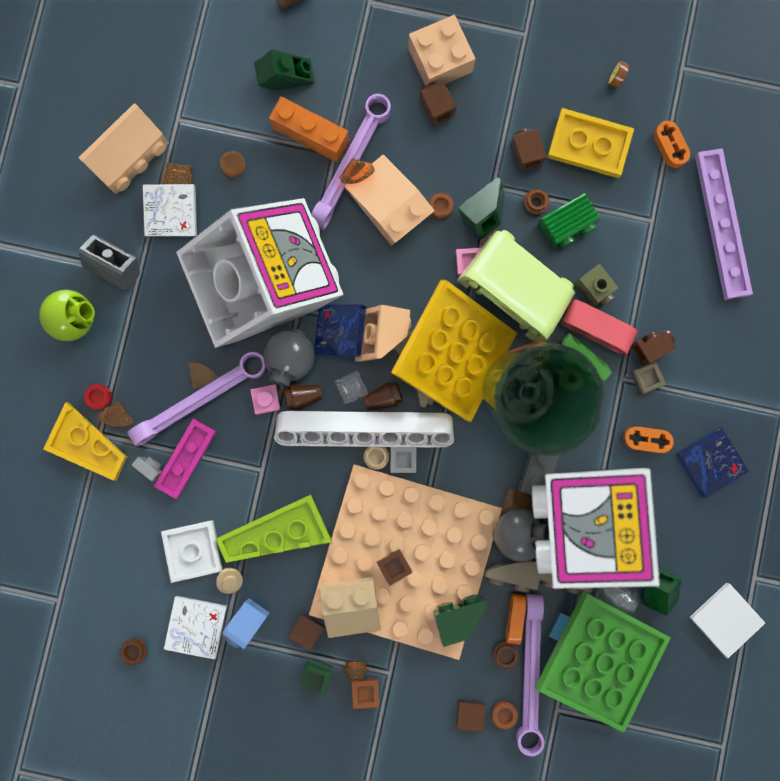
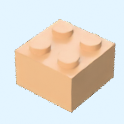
M455 15L409 34L408 49L425 86L432 82L438 83L444 81L446 84L473 72L475 57Z

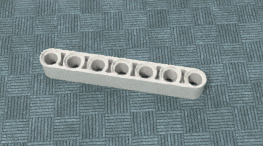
M284 411L277 415L274 439L278 444L284 446L448 447L454 442L453 418L447 413Z

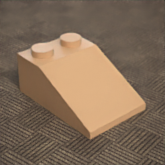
M384 155L344 186L391 246L434 212V209L420 191Z

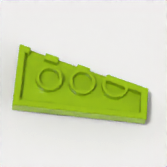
M312 495L216 538L226 563L332 542Z

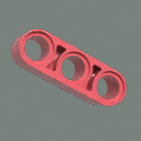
M574 299L571 300L561 321L564 327L622 355L628 354L638 333V330L584 302Z

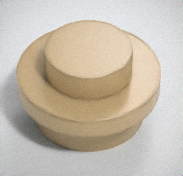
M367 447L363 456L364 462L371 469H382L389 461V453L385 447Z
M233 568L223 569L216 579L217 588L225 594L238 591L243 583L241 573Z

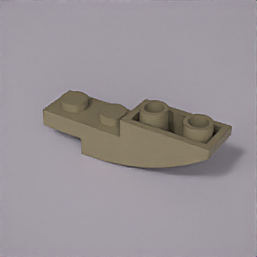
M537 559L525 562L512 560L485 568L483 574L489 578V583L504 586V582L514 584V589L529 593L530 588L537 590L540 580H542L541 585L553 588L552 573L538 574ZM592 587L567 588V592L581 595L583 591L589 593L592 591Z

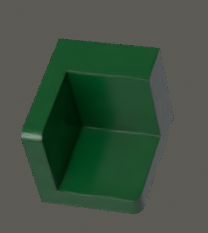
M658 568L659 586L644 587L643 604L667 616L679 601L682 578Z
M308 658L300 686L320 692L318 697L324 698L333 665Z

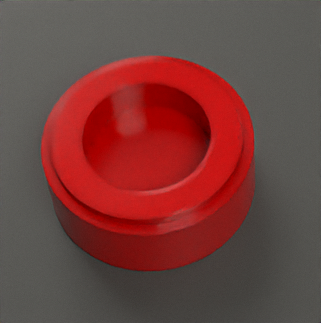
M93 384L86 389L84 401L88 407L102 410L110 405L112 393L104 385Z

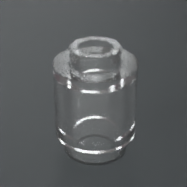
M599 587L596 597L601 599V601L629 615L635 611L638 605V601H636L637 595L626 587Z

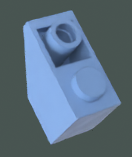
M248 598L222 632L226 636L225 640L235 648L240 646L245 649L270 613Z

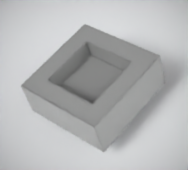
M391 447L390 473H416V447Z
M150 456L148 458L137 457L132 464L134 468L150 481H157L162 473L159 469L161 465Z

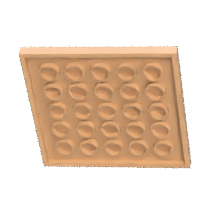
M354 464L309 615L324 619L319 589L322 584L374 577L381 630L367 633L459 660L464 641L443 647L433 611L438 610L437 606L446 602H453V605L463 602L464 597L478 594L493 542V530L499 520L502 508ZM400 548L413 573L389 586L376 561Z

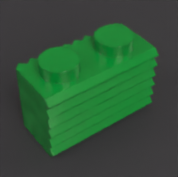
M584 193L542 217L538 225L553 249L557 246L565 248L575 241L574 237L582 233L585 236L597 228L595 224L600 220V216L587 197V194Z

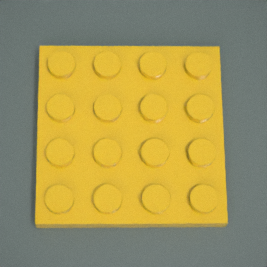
M440 280L391 373L462 419L471 422L517 332L450 282Z

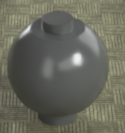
M291 328L290 331L276 333L268 340L264 348L263 359L266 368L271 373L269 379L271 382L289 387L291 381L299 380L310 372L315 360V351L310 340L305 337V332Z
M513 509L506 512L498 520L493 530V540L505 557L517 562L529 561L536 558V541L550 540L549 524H544L541 518L535 519L534 512L530 510Z

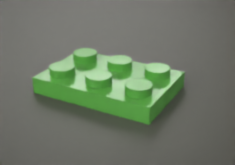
M568 332L563 337V353L573 362L579 359L582 362L584 371L593 379L597 380L600 377L605 381L612 372L608 365Z

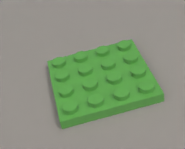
M583 591L535 688L539 692L624 733L671 637Z

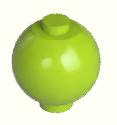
M72 290L53 292L45 298L39 310V320L44 331L52 338L60 341H75L85 336L92 327L95 315L92 304L82 294Z

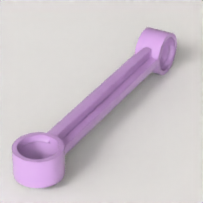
M374 94L367 99L366 117L322 200L316 204L311 216L317 221L319 229L322 231L327 227L334 207L345 188L344 186L349 181L378 124L384 123L390 116V101L382 94ZM374 103H382L386 106L387 111L382 115H374L369 111V108Z
M256 352L246 353L241 358L240 365L151 420L144 421L130 429L127 434L135 447L150 441L160 431L245 379H258L262 377L267 369L262 355ZM251 357H257L262 362L261 370L255 375L248 374L244 369L246 360Z
M525 594L522 726L517 730L516 742L523 754L536 756L544 748V738L538 729L539 691L535 688L540 677L541 621L544 614V601L542 594ZM528 732H534L539 736L538 743L532 748H525L521 745V738Z

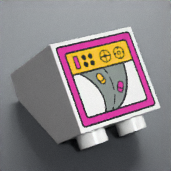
M304 198L230 210L176 252L215 348L243 340L309 314L343 295L339 285L338 272L330 263L320 238L318 223L311 216Z
M632 468L550 473L545 475L546 485L532 487L534 518H548L550 540L536 541L538 574L552 573L553 588L659 586L650 469Z

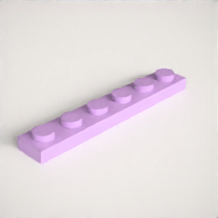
M723 148L698 152L695 155L724 300L750 296L753 292Z

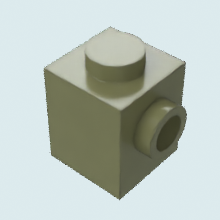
M598 264L575 283V286L592 307L598 303L604 306L615 297L612 292L619 288L601 264Z

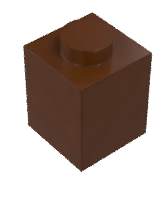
M444 81L429 83L420 91V103L432 127L455 117L457 106Z
M522 129L515 133L510 146L518 172L542 166L547 156L538 129L531 131L529 129Z

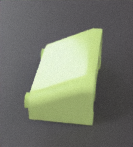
M506 230L502 232L495 231L457 281L465 288H468L469 285L474 289L478 288L475 291L478 295L483 294L520 324L519 327L522 330L528 329L525 336L533 342L547 341L575 294L573 290L574 285L565 278H559L517 244L511 233Z

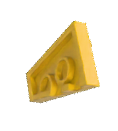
M65 402L43 448L50 453L113 481L118 479L127 459V456L68 402Z

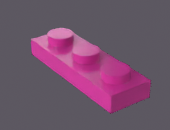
M192 419L154 487L175 499H179L217 431L196 419Z

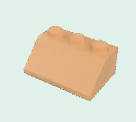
M134 103L79 159L110 190L117 194L119 191H124L137 174L144 172L148 167V163L155 156L161 155L169 142L155 124Z

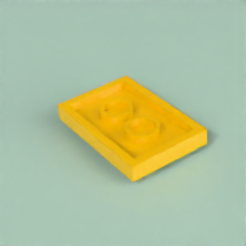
M562 108L547 158L619 178L623 171L634 128Z

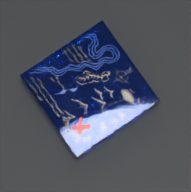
M362 304L324 305L319 308L314 346L315 355L361 357L366 306Z
M723 428L714 430L676 453L703 498L709 497L749 472Z

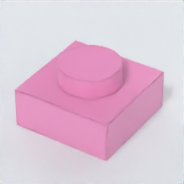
M481 248L456 249L457 276L463 273Z
M276 384L250 389L256 415L281 410Z

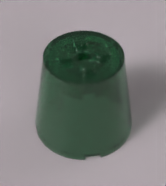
M545 343L506 354L491 365L484 378L482 388L485 406L501 430L512 443L529 453L547 456L567 453L580 446L590 437L601 418L599 414L602 400L604 401V389L600 375L593 363L584 354L569 346ZM524 387H527V389L524 390V391L526 392V394L523 396V395H522V392H523L522 389H523Z

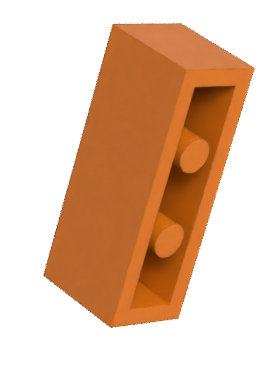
M282 96L269 117L273 130L337 163L349 144L348 130Z

